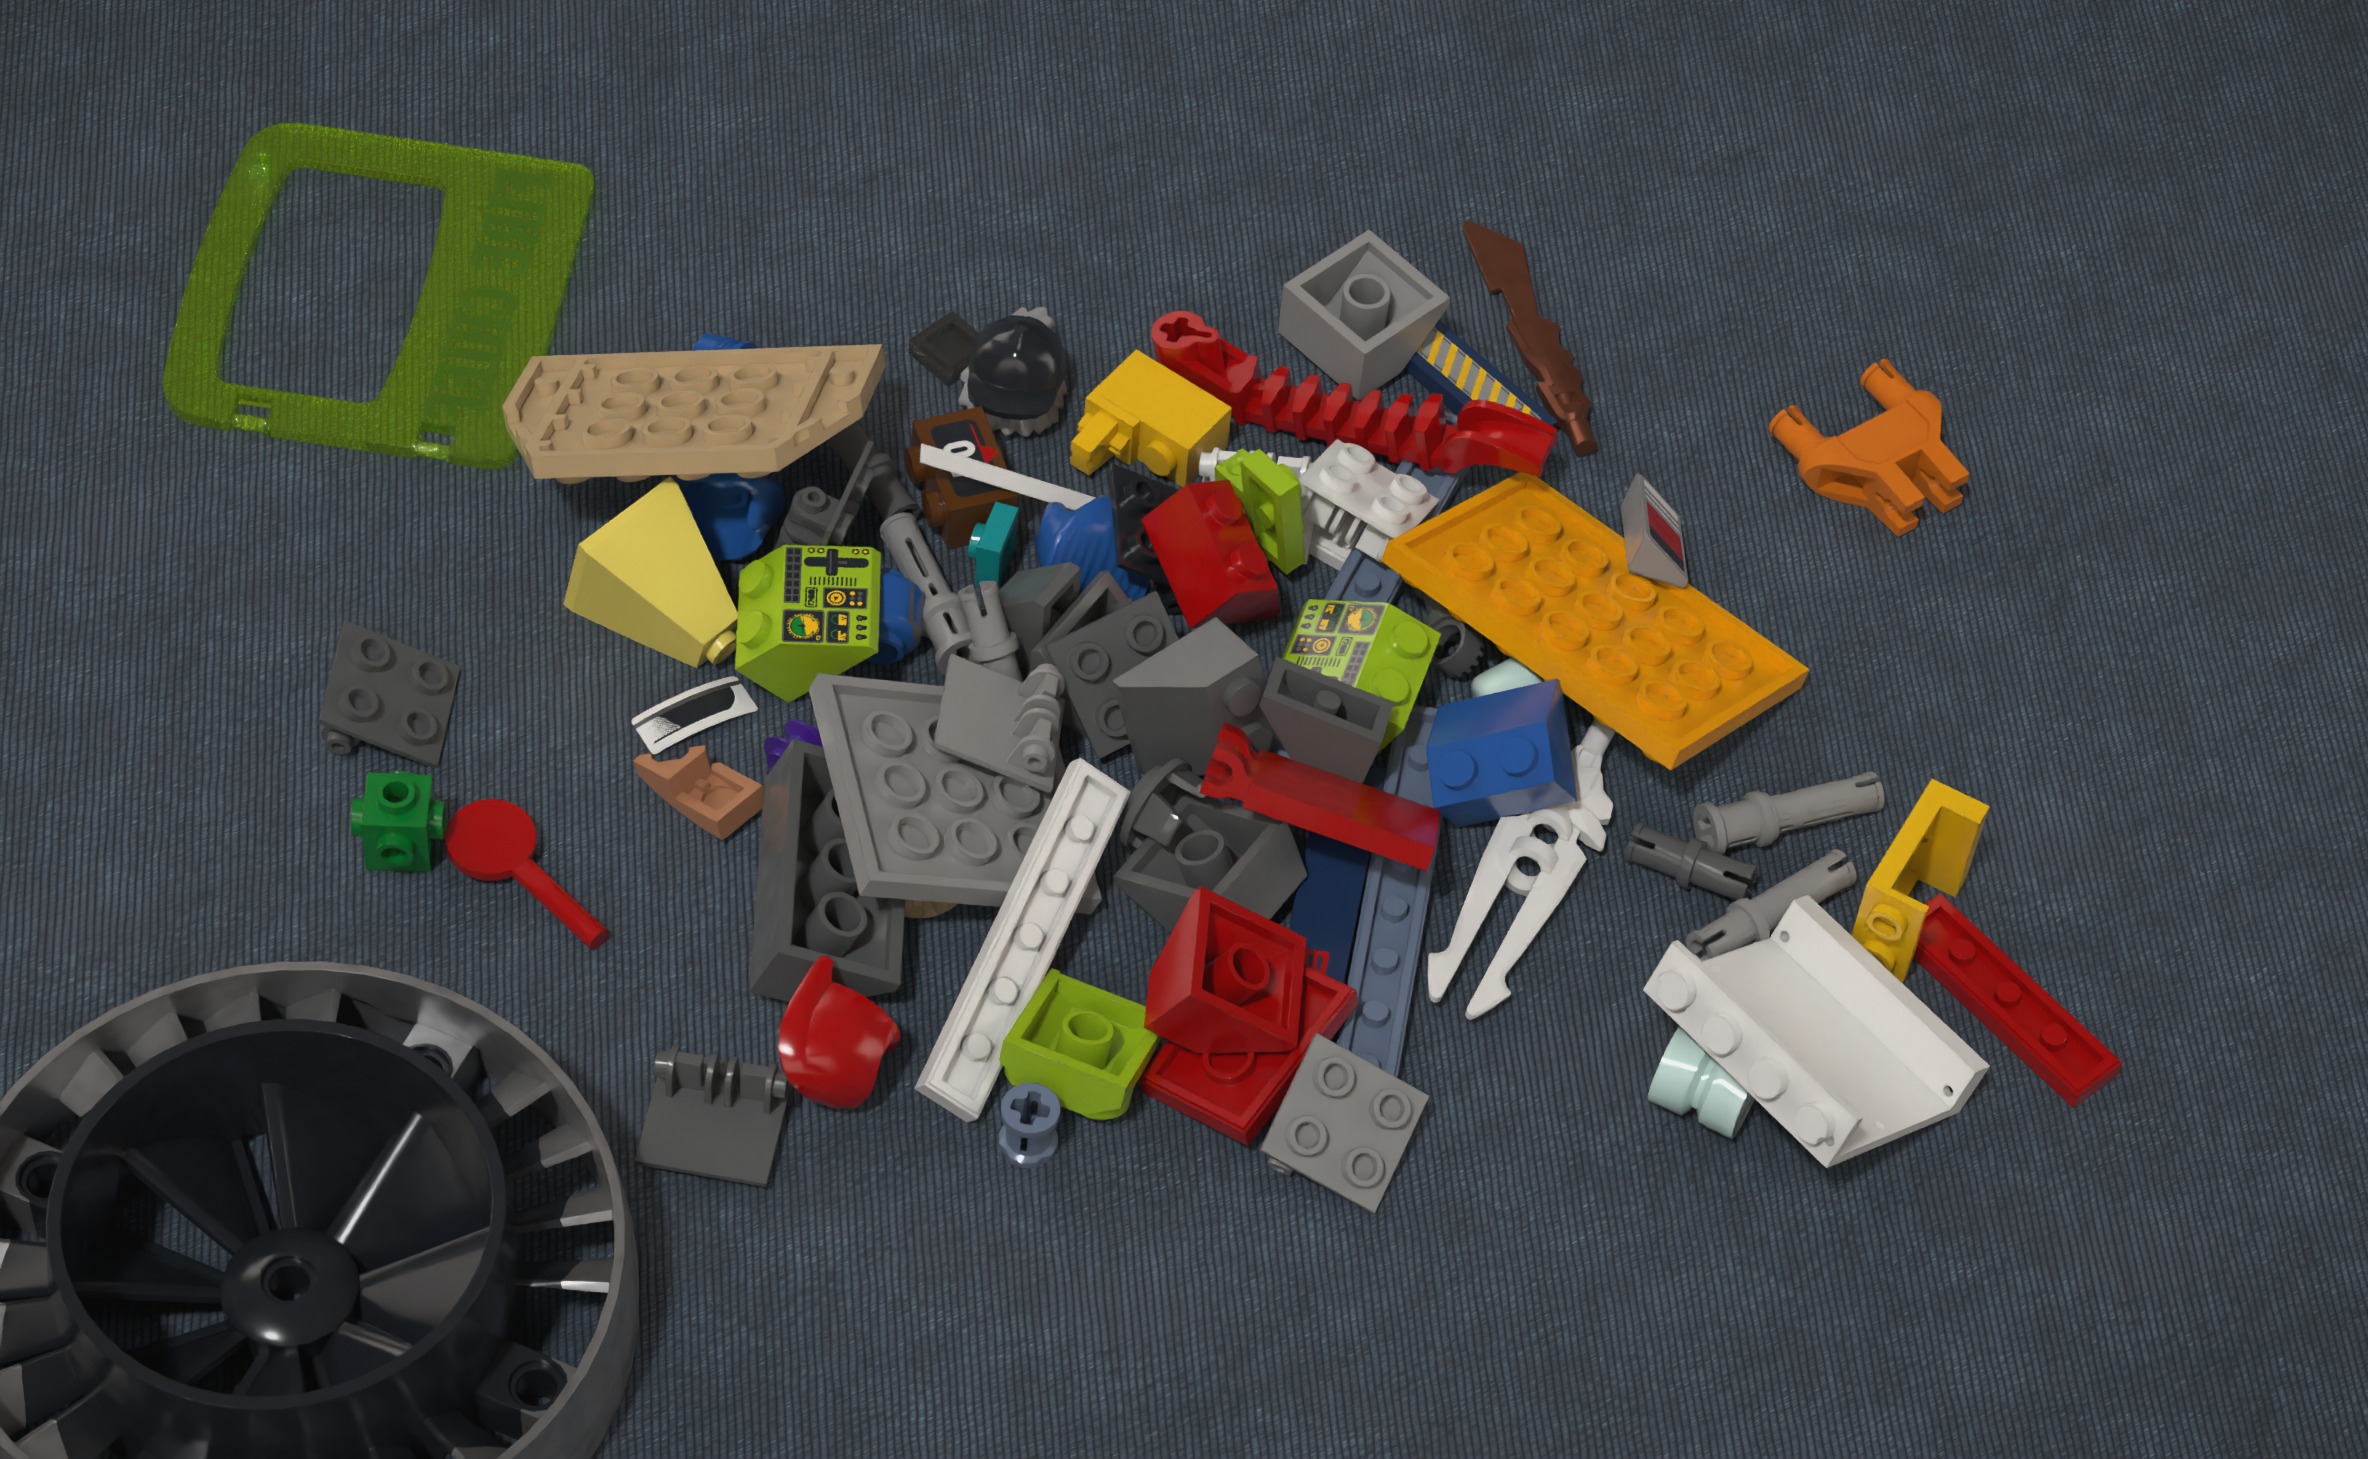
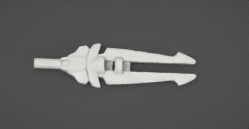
M1594 718L1581 744L1571 751L1577 802L1531 811L1520 816L1500 817L1479 863L1456 923L1450 945L1445 951L1429 953L1428 991L1432 1002H1439L1443 997L1503 885L1527 898L1471 999L1465 1016L1469 1020L1475 1019L1510 997L1511 991L1505 983L1506 974L1521 957L1561 902L1587 860L1582 850L1576 844L1577 839L1597 851H1602L1604 848L1606 833L1602 825H1608L1613 803L1603 790V775L1600 769L1602 756L1616 732L1614 729L1600 724ZM1542 824L1549 831L1556 832L1558 840L1553 844H1546L1542 840L1537 839L1534 834L1535 826ZM1526 856L1537 861L1540 866V873L1536 876L1523 874L1517 868V859Z

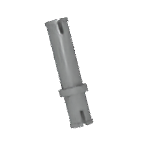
M1839 849L1829 851L1821 859L1751 900L1740 898L1731 903L1725 915L1700 930H1695L1687 935V949L1693 955H1697L1706 949L1707 954L1700 958L1702 962L1768 939L1770 932L1776 929L1793 900L1809 895L1818 904L1840 890L1855 884L1857 876L1853 863L1850 861L1836 870L1835 865L1843 861L1847 855Z

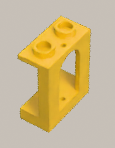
M1931 779L1866 884L1851 934L1902 984H1904L1929 909V906L1909 897V894L1916 882L1920 880L1953 897L1957 896L1966 881L1990 806L1934 779Z

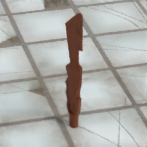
M1465 222L1462 228L1463 234L1489 293L1501 292L1510 311L1512 319L1507 322L1506 330L1524 364L1539 381L1536 385V392L1549 414L1557 420V426L1567 434L1575 453L1579 456L1589 455L1596 449L1597 442L1587 419L1591 401L1580 389L1583 375L1572 364L1574 355L1558 344L1560 325L1538 316L1523 244L1474 222Z

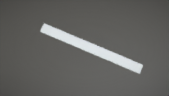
M921 443L920 463L1049 503L1060 502L1071 510H1076L1096 498Z

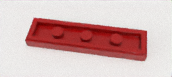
M1939 893L1925 903V905L1929 906L1913 958L2072 1108L2076 1107L2118 1075L2123 1062L1944 896Z

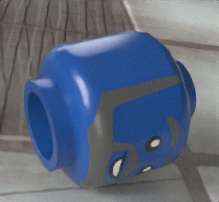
M881 568L878 653L864 660L873 664L884 665L898 662L904 655L911 653L921 641L924 594L916 583L906 578L898 570Z

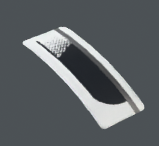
M730 676L703 684L674 696L632 719V724L650 752L658 754L699 731L728 719L756 712L758 708L739 679L735 676Z

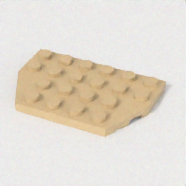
M883 344L532 356L502 405L505 426L535 479L556 478L558 482L563 484H575L586 481L591 477H616L619 481L636 482L644 480L651 475H676L682 480H698L714 473H737L738 476L743 478H759L771 472L780 471L864 416L886 367Z

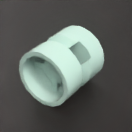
M1680 1026L1664 1052L1652 1080L1647 1098L1648 1101L1680 1116L1695 1108L1697 1109L1698 1122L1731 1139L1738 1133L1755 1100Z

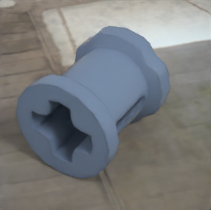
M1023 1083L1014 1086L1006 1092L1001 1101L1000 1117L1004 1125L999 1132V1149L1006 1156L1010 1164L1019 1168L1034 1169L1042 1163L1052 1160L1057 1151L1058 1134L1055 1127L1060 1120V1102L1053 1091L1041 1084ZM1032 1101L1038 1103L1037 1114H1031ZM1022 1138H1028L1027 1151L1021 1149Z

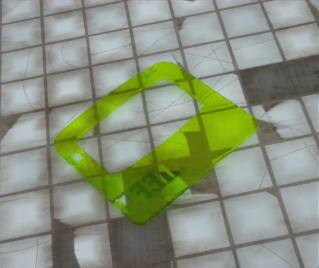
M279 123L265 127L247 141L225 185L197 253L180 305L162 380L164 398L170 411L182 421L201 427L228 431L231 428L262 432L268 437L408 458L422 456L449 460V464L487 470H498L507 467L514 462L519 450L506 429L502 405L531 357L547 356L593 199V174L585 166L576 163L320 125ZM309 168L438 188L444 193L442 215L432 259L409 331L395 365L379 396L370 402L358 403L231 384L218 378L222 347L243 274L273 201L288 174L296 169ZM239 404L270 408L267 418L236 413ZM422 431L454 436L451 446L419 440Z

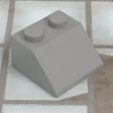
M1367 230L1283 285L1278 332L1338 384H1351L1353 397L1359 401L1370 391L1376 390L1402 372L1448 308L1450 297L1372 231Z

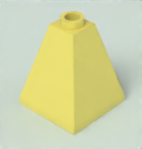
M670 476L578 544L563 603L572 612L694 668H698L707 660L713 665H717L736 649L737 638L735 631L737 628L738 612L680 487Z

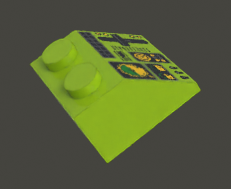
M782 545L740 570L735 670L787 703H790L809 692V688L818 673L839 675L878 653L881 553L873 547Z
M1309 599L1303 605L1282 658L1394 702L1382 744L1377 752L1378 754L1404 730L1441 633L1390 603Z

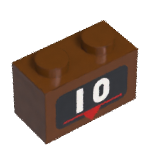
M982 406L912 421V446L904 448V461L910 481L912 483L920 482L923 488L922 506L926 522L931 529L939 528L947 550L967 546L970 543L975 525L978 522L987 523L995 502L1018 507L1019 495L1017 492L920 463L921 443L1008 470Z

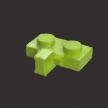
M1242 448L1221 464H1217L1214 467L1215 480L1230 481L1235 494L1239 497L1243 508H1245V516L1264 554L1286 575L1305 563L1303 539L1305 525L1302 520L1300 503L1302 487L1295 473L1285 464L1277 465L1260 449L1251 454Z

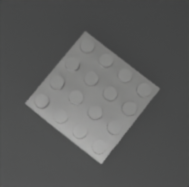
M818 673L809 688V693L859 895L1001 907L1066 772L1060 748L1058 747L1053 789L1048 793L934 747L944 686ZM1095 872L1091 876L1075 913L1092 914L1102 900Z

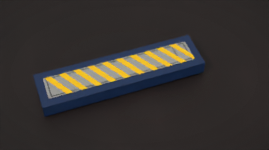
M1438 320L1404 368L1431 393L1442 394L1444 404L1457 415H1459L1464 404L1473 400H1487L1517 409L1555 428L1557 426V420L1440 320Z

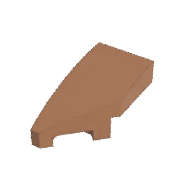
M706 745L689 747V753L681 759L657 762L653 759L652 753L639 755L633 760L637 775L659 796L689 820L722 841L763 808V786L720 762L711 764Z

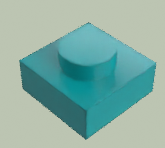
M995 502L987 523L978 522L975 525L968 547V558L976 560L975 585L980 586L979 582L996 581L998 588H1000L1017 547L1018 507Z

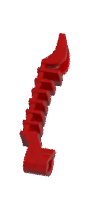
M1189 311L1167 313L1157 319L1151 329L1156 361L1232 407L1231 415L1235 417V423L1245 426L1247 422L1264 425L1266 432L1276 433L1278 429L1296 433V438L1306 441L1309 437L1327 441V447L1338 439L1343 443L1359 445L1369 452L1389 456V462L1399 464L1401 460L1420 464L1421 470L1430 471L1435 467L1443 469L1444 472L1455 474L1459 470L1472 465L1488 464L1541 477L1543 465L1552 446H1555L1558 440L1557 428L1517 409L1492 401L1473 400L1464 404L1457 417V426L1446 423L1442 394L1432 393L1419 407L1418 415L1415 416L1413 396L1411 394L1403 393L1394 401L1389 409H1385L1382 391L1372 390L1361 402L1353 400L1351 384L1341 383L1328 395L1323 393L1321 379L1318 375L1311 374L1299 387L1292 386L1289 367L1279 366L1267 379L1261 377L1258 356L1248 355L1222 339L1218 330L1205 326L1200 316Z

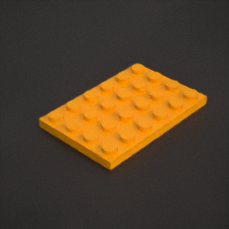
M1519 472L1388 541L1381 561L1400 574L1407 584L1422 590L1447 608L1454 618L1469 624L1496 644L1502 653L1516 658L1542 677L1544 681L1558 679L1562 692L1589 711L1600 724L1614 729L1640 748L1647 758L1662 764L1670 771L1801 689L1810 670L1687 583L1685 588H1679L1630 573L1627 568L1625 540L1622 536L1537 476Z

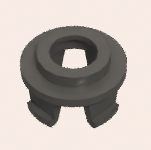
M1174 758L1165 765L1159 764L1150 769L1135 785L1120 815V824L1122 825L1120 843L1130 851H1136L1148 836L1155 839L1158 843L1169 846L1183 822V817L1173 807L1185 793L1194 794L1200 798L1209 797L1199 793L1203 780L1192 772V766L1182 758Z

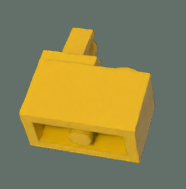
M1136 349L1085 398L1084 416L1077 425L1079 433L1071 441L1070 449L1072 456L1070 457V464L1089 476L1113 456L1129 466L1138 459L1153 473L1165 476L1181 487H1184L1199 475V462L1202 452L1212 453L1214 447H1220L1224 451L1228 447L1232 407Z

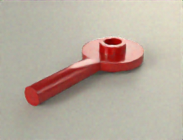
M485 799L472 802L462 807L453 815L446 829L445 842L447 855L459 871L469 877L484 881H497L513 877L591 950L599 948L607 940L609 930L532 860L536 851V829L532 819L523 809L504 800Z

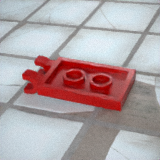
M1222 723L1199 793L1214 798L1231 797L1243 801V808L1424 871L1428 870L1436 848L1440 813L1434 808L1264 749H1260V752L1257 753L1252 748L1250 738L1243 730L1234 725Z

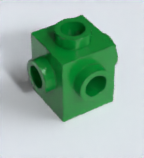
M394 771L391 773L367 772L364 798H353L351 808V835L362 837L366 870L431 872L434 841L444 840L446 830V802L435 801L433 776L414 774L407 771Z

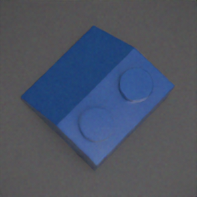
M1558 679L1438 706L1426 746L1433 808L1455 826L1463 827L1499 819L1500 817L1518 815L1578 801L1563 692Z

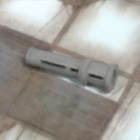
M902 512L889 517L880 527V536L887 544L900 572L906 578L916 583L924 594L921 634L931 639L937 651L935 663L940 673L946 676L948 658L951 654L956 655L957 649H959L962 655L961 658L979 664L978 661L971 659L968 649L969 644L973 640L962 602L959 600L958 594L950 591L934 556L918 528L914 515Z
M1871 771L1853 776L1852 778L1832 781L1769 796L1767 793L1760 792L1759 790L1745 793L1741 801L1715 806L1711 802L1697 804L1694 809L1695 835L1697 839L1707 842L1706 849L1724 855L1727 848L1753 843L1757 847L1771 845L1779 834L1785 831L1822 824L1852 815L1880 811L1884 807L1885 802L1884 790L1881 782L1869 785V783L1876 782L1878 778L1876 773Z

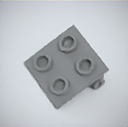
M951 654L948 658L934 747L1050 793L1053 789L1065 699L1060 698L1065 687L1064 677L1056 666L1046 663L1037 666L1023 683Z
M1315 1033L1259 1151L1270 1156L1267 1165L1273 1170L1289 1176L1295 1170L1373 1214L1377 1210L1429 1095L1322 1035Z

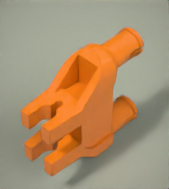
M1881 359L1879 365L1875 362L1864 372L1860 379V386L1865 391H1868L1886 409V412L1837 437H1824L1806 419L1796 405L1788 406V412L1783 409L1772 419L1768 432L1774 438H1777L1799 461V477L1814 492L1831 500L1868 508L1897 537H1900L1917 527L1919 519L1911 511L1923 506L1925 497L1941 513H1945L1960 505L1963 495L1956 488L1968 482L1970 473L1940 440L1941 401L1930 391L1915 390L1888 359Z

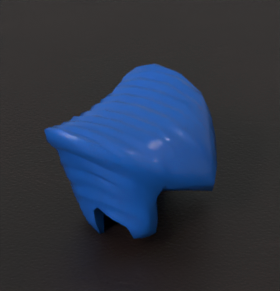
M714 473L698 480H682L676 475H673L672 478L680 487L713 561H740L754 555L787 504L784 488L772 478H743L738 476L737 473Z
M1102 494L1075 511H1069L1060 502H1052L1047 505L1041 522L1040 532L1035 531V546L1040 567L1072 562L1081 568L1079 592L1081 593L1100 571L1108 570L1128 598H1133L1135 601L1147 594L1149 579L1117 567L1110 498Z

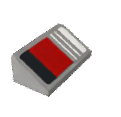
M1636 474L1621 505L1628 571L1679 588H1685L1688 576L1680 516L1641 474Z

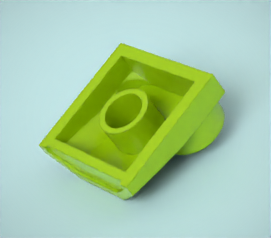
M1051 968L1003 1040L999 1061L1005 1067V1075L1013 1086L1023 1083H1038L1048 1087L1057 1095L1061 1107L1077 1112L1092 1120L1113 1119L1123 1115L1128 1110L1134 1086L1145 1070L1162 1036L1144 1028L1146 1006L1061 974L1059 970Z

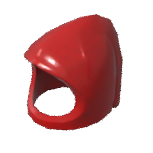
M820 956L809 969L789 1001L780 1023L779 1059L786 1079L802 1096L830 1108L854 1109L859 1107L870 1096L881 1058L898 1047L901 1038L900 1030L891 1017L874 1002L848 987L833 982V960L828 956Z

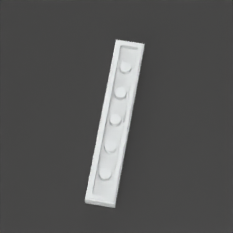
M1082 758L1069 763L914 1088L965 1122L978 1119L1003 1066L999 1061L1003 1040L1042 983L1131 793Z

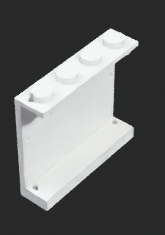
M1809 895L1792 901L1770 938L1701 962L1679 940L1673 941L1643 989L1826 1168L1959 1113L1990 1067L1987 1062Z

